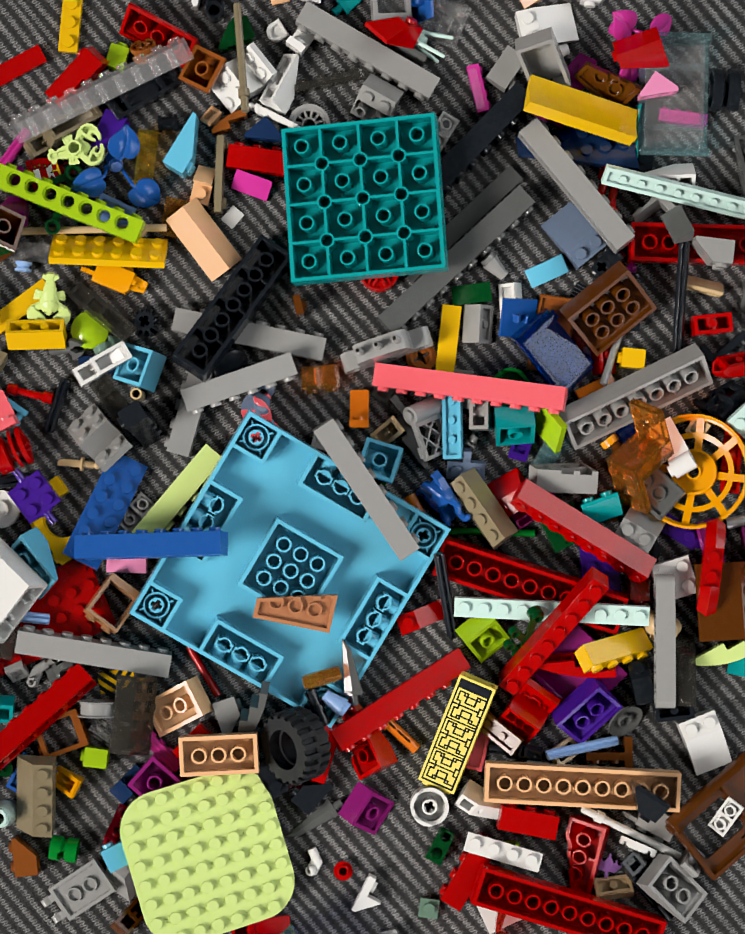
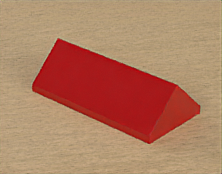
M129 2L119 34L134 42L138 40L142 42L146 38L154 39L157 45L156 49L161 56L183 68L196 44L200 45L198 38Z

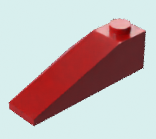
M360 704L350 705L342 716L343 721L363 709ZM377 729L371 733L372 737L364 742L359 740L355 743L356 747L352 749L353 756H351V761L359 780L372 776L398 762L391 744L382 732Z

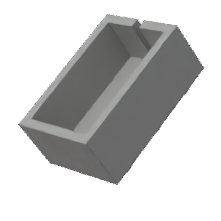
M552 27L515 39V51L527 81L532 74L547 80L553 78V82L568 87L571 86L570 72Z

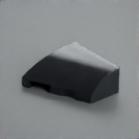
M728 381L718 389L709 391V396L700 401L696 398L692 402L694 406L707 415L725 423L726 419L745 401V388Z

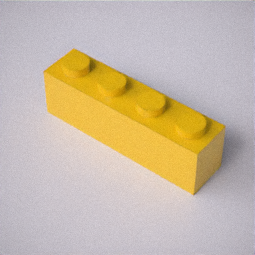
M642 627L583 644L574 654L584 673L591 671L592 673H597L604 667L610 669L621 662L627 664L634 658L638 660L648 656V652L653 646Z

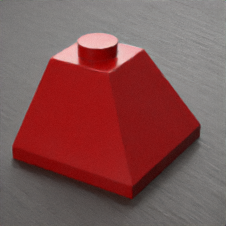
M407 16V18L393 17L368 21L364 25L385 44L414 49L423 30L417 24L418 21L410 16Z

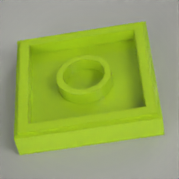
M540 409L535 419V431L556 454L561 451L568 425L559 415L549 414L548 410Z

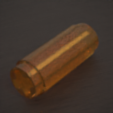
M333 666L302 676L305 690L338 682L342 679L339 666Z

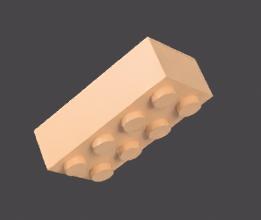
M258 731L180 735L178 737L180 777L259 773Z

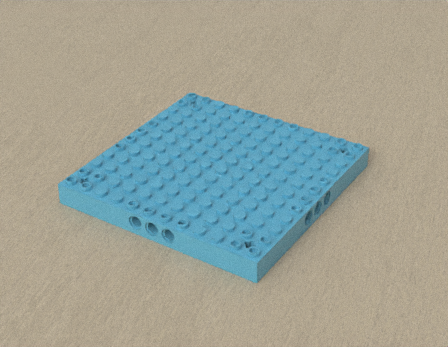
M248 409L178 527L184 529V532L190 531V528H202V531H209V527H221V531L228 532V556L160 558L131 606L129 614L260 688L262 681L270 682L268 693L293 707L300 706L310 710L309 702L304 694V691L309 688L315 687L319 698L323 697L327 690L344 697L342 639L352 651L358 677L361 680L433 560L434 553H437L451 529L444 523L387 491L385 497L388 501L393 500L398 508L395 511L399 517L403 516L409 524L406 528L410 534L414 532L420 540L417 543L420 549L400 561L331 457ZM257 432H259V436L261 437V439H256L255 441H252L253 437L251 436V434H256ZM424 530H426L425 533L427 534V536H422L420 539V535L418 533L420 531L424 532ZM338 594L330 633L253 618L257 597ZM160 600L161 606L154 608L152 601ZM324 702V708L331 721L327 726L332 728L339 714L336 715Z

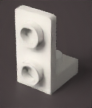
M297 29L293 36L290 35L286 40V46L299 56H302L313 42L314 35L309 32L305 34Z

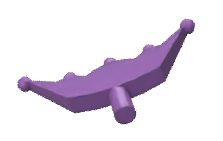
M611 853L605 861L601 858L598 870L605 871V878L608 877V872L616 873L622 867L618 865V860L613 863Z

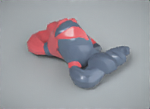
M266 386L259 387V392L247 395L243 399L241 404V415L243 418L249 409L277 425L272 419L270 410V399L274 394L275 386L266 389ZM263 389L266 391L264 394L259 393ZM257 432L256 434H251V436L253 437L252 441H255L256 439H261V437L259 436V432Z

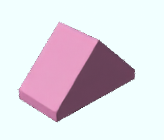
M655 71L637 98L640 101L675 95L679 89L677 85Z

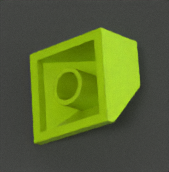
M469 618L455 629L456 633L481 663L499 650L505 640L510 639L494 618Z

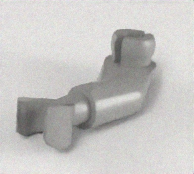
M45 659L36 664L28 676L26 682L31 688L38 686L43 672L50 668V665L53 663L58 664L61 661Z

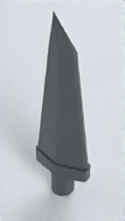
M342 639L344 697L350 696L351 705L355 706L359 705L358 695H363V689L361 688L352 651Z
M330 799L326 800L324 804L285 837L300 836L339 816L337 809L342 807L344 803L341 799L334 803Z

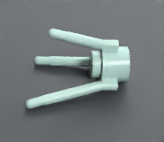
M423 29L414 48L425 53L434 62L439 63V60L425 49L442 58L445 55L427 45L428 38L425 36L453 40L454 37Z

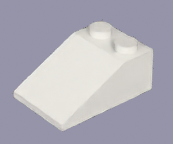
M570 3L533 7L515 13L514 18L519 38L552 27L558 45L579 41Z
M712 708L694 714L695 718L675 722L696 776L732 762L715 710Z

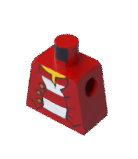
M48 158L25 161L28 171L35 173L34 177L42 179V177L52 179L64 174L65 168L69 165V162L60 165L59 160L57 165H53ZM65 181V182H62V183H59V184H57L56 186L59 187L60 184L65 185V184H66V181ZM33 183L32 185L34 191L36 192L38 190V184Z

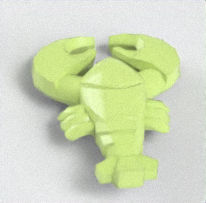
M89 123L81 125L77 130L75 140H73L72 134H69L62 138L64 146L56 151L52 148L48 150V160L53 165H57L59 159H69V165L79 164L80 161L78 159L83 160L89 166L95 167L100 165L105 158L104 145L100 144V150L97 153V145L91 150V145L84 141V138L96 142L92 135H96L98 140L101 141L99 129Z
M54 272L43 273L42 278L46 280L43 291L35 289L33 297L36 300L40 299V301L32 304L27 309L26 316L28 320L46 319L39 310H42L48 316L59 311L52 319H65V325H67L71 319V311L67 306L59 302L66 300L65 291H57L55 281L59 279V275Z

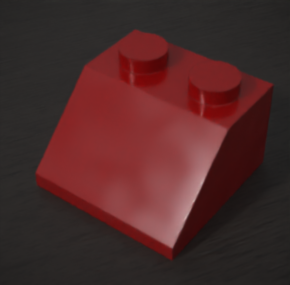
M518 467L487 484L508 517L518 512L510 502L519 484L525 480Z

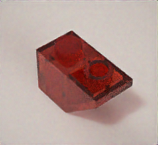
M629 576L627 577L626 594H628L630 603L644 605L645 601H650L649 577L641 583L634 582Z

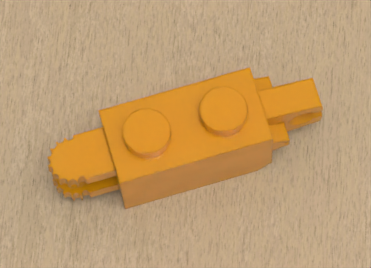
M96 266L95 271L87 267H81L80 271L92 275L91 280L124 295L129 294L131 291L145 294L148 283L137 277V274L133 272L134 269L131 267Z

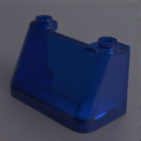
M545 308L509 338L528 357L547 381L548 385L568 388V395L594 368L592 366L594 361L588 354H583L561 326L556 312Z

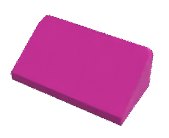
M237 169L231 189L267 202L273 182Z

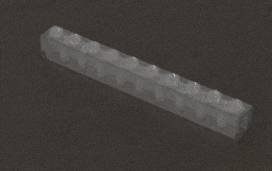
M176 36L168 40L169 45L162 47L160 44L150 49L152 53L146 56L144 53L133 57L134 62L127 64L125 61L117 65V70L111 73L109 70L98 75L99 79L92 81L90 78L82 82L81 88L75 90L72 87L64 91V96L60 98L53 96L47 99V104L42 107L37 104L29 108V113L23 116L21 113L12 116V121L9 122V125L19 144L193 60L194 57L185 38L179 39Z

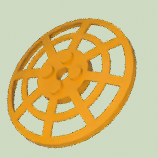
M702 414L679 415L672 418L674 424L691 420L697 421L696 432L684 433L681 436L683 440L695 438L694 449L689 450L698 465L699 474L695 478L690 477L689 472L679 478L671 476V479L687 492L685 505L677 503L674 508L684 511L682 522L675 521L667 516L662 521L683 529L706 528L707 522L690 524L692 512H702L715 507L721 515L718 519L723 521L739 507L745 497V475L734 474V464L729 450L738 444L745 462V445L731 427L716 418ZM705 422L721 427L732 438L723 445L715 437L704 433ZM652 432L642 443L636 461L642 454H646L649 446L654 441L655 436ZM703 439L712 442L719 449L712 455L702 451ZM661 449L654 464L663 472L669 473L667 470L669 465L662 464L665 454ZM723 455L728 463V473L718 472L715 463ZM716 479L725 480L727 484L722 493L717 497L711 488L715 484ZM733 482L744 483L738 499L729 510H726L721 501L729 493ZM705 493L711 501L703 506L693 507L695 495Z

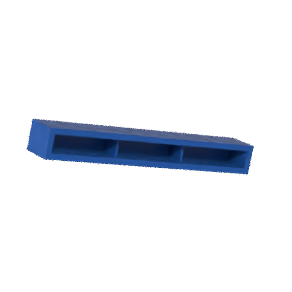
M209 527V531H202V528H190V531L185 532L182 528H173L172 532H166V529H154V533H148V530H136V533H129L130 531L118 530V534H112V531H100V534L94 535V532L85 531L82 532V535H75L74 559L78 560L228 556V532L221 531V527Z

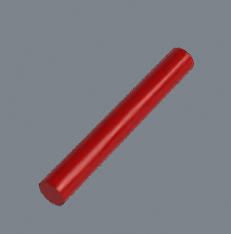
M187 647L188 653L214 697H218L222 693L195 650Z

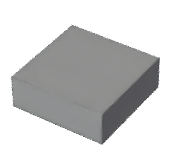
M22 660L4 668L6 675L12 683L28 677L30 674Z

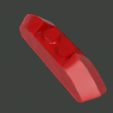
M745 351L717 357L712 362V374L720 378L745 376Z
M718 518L707 522L705 528L697 611L706 617L716 613L720 591L726 524Z

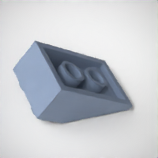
M571 202L541 225L576 270L607 246L601 236Z

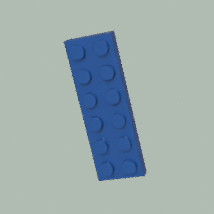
M123 455L105 473L102 472L62 554L74 559L75 535H82V532H94V535L100 534V531L116 533L148 468L147 466ZM74 559L95 570H98L102 560Z

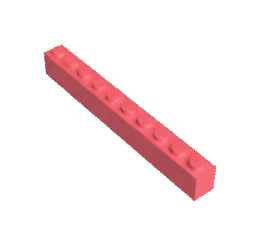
M376 362L372 385L377 387V391L382 392L394 389L398 394L407 395L409 391L415 392V396L420 397L432 394L434 395L433 398L445 400V396L453 397L452 401L464 402V399H469L471 403L483 405V401L491 402L490 406L502 407V404L510 405L509 408L521 410V406L529 407L528 411L540 412V409L548 410L549 414L559 415L560 412H565L568 388L562 386Z

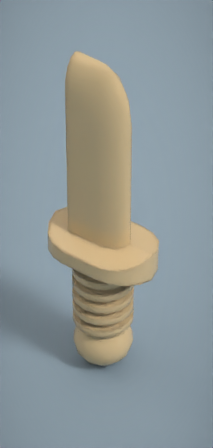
M81 457V460L60 459L57 462V466L80 468V471H84V468L99 469L96 462L85 461V457Z

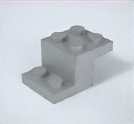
M95 403L87 408L66 429L79 447L96 462L104 473L133 447L120 429L104 415Z

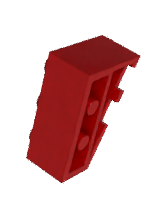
M93 46L84 47L78 52L77 58L67 66L65 71L44 93L60 108L74 106L105 69L109 61Z
M500 804L496 824L499 830L550 840L556 839L560 819L555 813L556 811L536 809V807L529 805L521 807L517 806L518 804Z

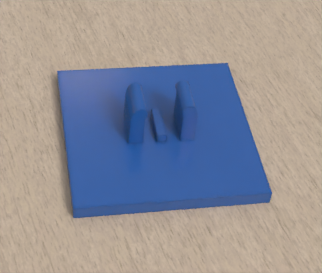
M411 0L413 18L418 21L417 24L434 17L433 0Z
M503 298L498 336L532 337L538 300Z

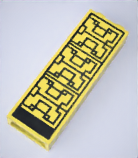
M465 671L461 672L418 778L424 785L440 788L445 794L451 793L454 795L498 685Z

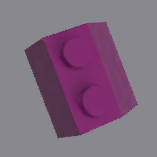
M153 753L127 786L140 796L147 792L182 782L183 777H180L179 773L173 771Z
M358 781L338 814L351 825L375 835L395 802L372 787Z

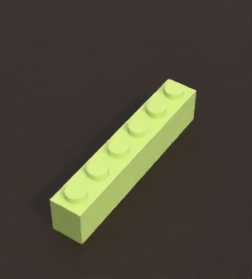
M205 444L132 530V533H136V530H148V533H154V529H166V531H169L175 524L173 521L177 515L181 517L187 510L185 505L190 500L193 502L199 494L198 490L206 482L221 455L208 444Z

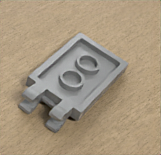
M95 857L48 889L51 894L47 895L40 902L44 908L54 901L57 903L61 910L51 917L56 924L65 917L71 921L115 892L117 887Z

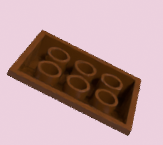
M619 260L559 310L598 357L655 311L657 307L631 272Z
M745 561L723 563L716 613L706 617L697 611L699 642L745 639ZM694 564L696 598L698 597L701 564Z

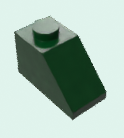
M247 15L242 16L244 45L256 41V37ZM234 18L228 23L218 48L221 55L237 49Z

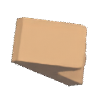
M198 165L193 178L194 184L189 202L196 197L201 205L208 207L215 182V169Z

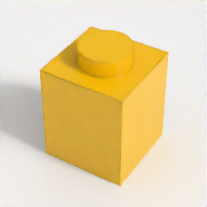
M621 348V352L617 353L616 361L620 363L619 368L637 370L644 368L646 350Z

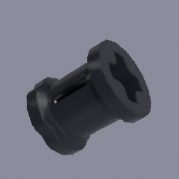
M174 114L173 117L158 115L159 133H162L164 130H175V132H178L177 114Z

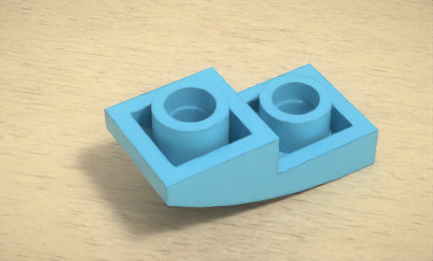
M562 254L525 270L532 288L569 272Z

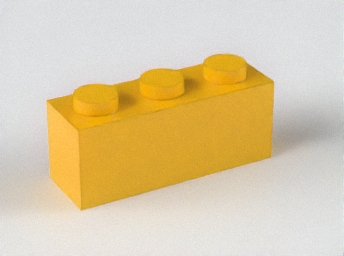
M65 319L7 320L5 336L8 350L66 349L67 332Z

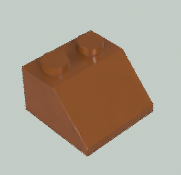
M196 44L178 79L203 93L209 94L227 59Z

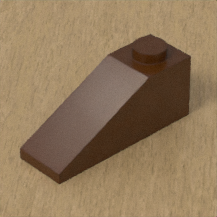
M138 897L110 925L117 934H130L144 919Z

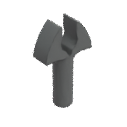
M70 338L66 349H49V354L69 353L72 355V360H75L85 350L77 351L73 347L82 346L84 342Z

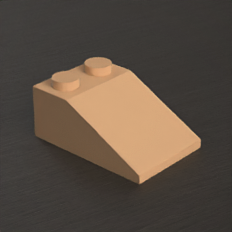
M198 676L188 679L143 703L159 737L214 710Z

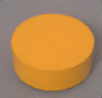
M613 433L601 442L600 445L603 449H607L619 437L616 433Z

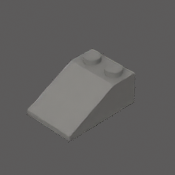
M660 853L636 882L648 896L684 924H686L708 894L671 856Z

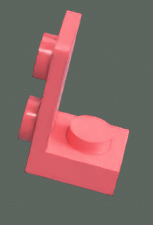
M0 390V432H4L20 424L4 391Z

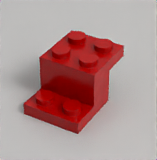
M529 678L520 690L512 696L498 719L523 738V743L526 745L541 730L549 714L558 706L561 700Z

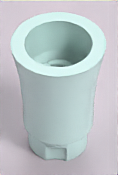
M0 800V813L4 817L0 818V828L12 825L17 820V806L10 800Z

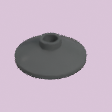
M635 705L622 708L610 720L609 732L617 737L630 733L639 725L643 715L642 710Z

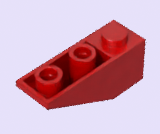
M275 915L266 920L232 930L231 934H290V915Z

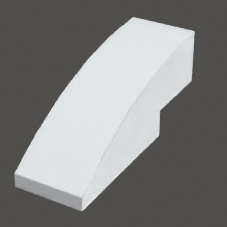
M121 341L72 369V372L82 388L132 358V355L124 341Z

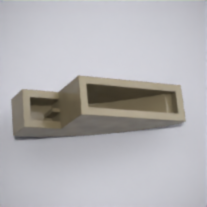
M94 99L44 124L39 134L24 141L23 147L31 160L39 159L48 154L49 149L55 150L64 144L62 138L72 134L73 138L76 137L80 126L86 123L94 124L102 118L103 113Z

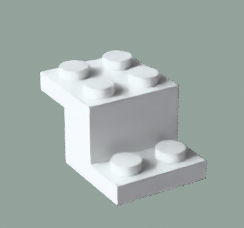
M254 42L249 44L244 50L247 88L250 90V98L258 95L277 73ZM237 57L225 63L212 87V91L230 113L239 110L241 107V100L238 98V89L240 87Z

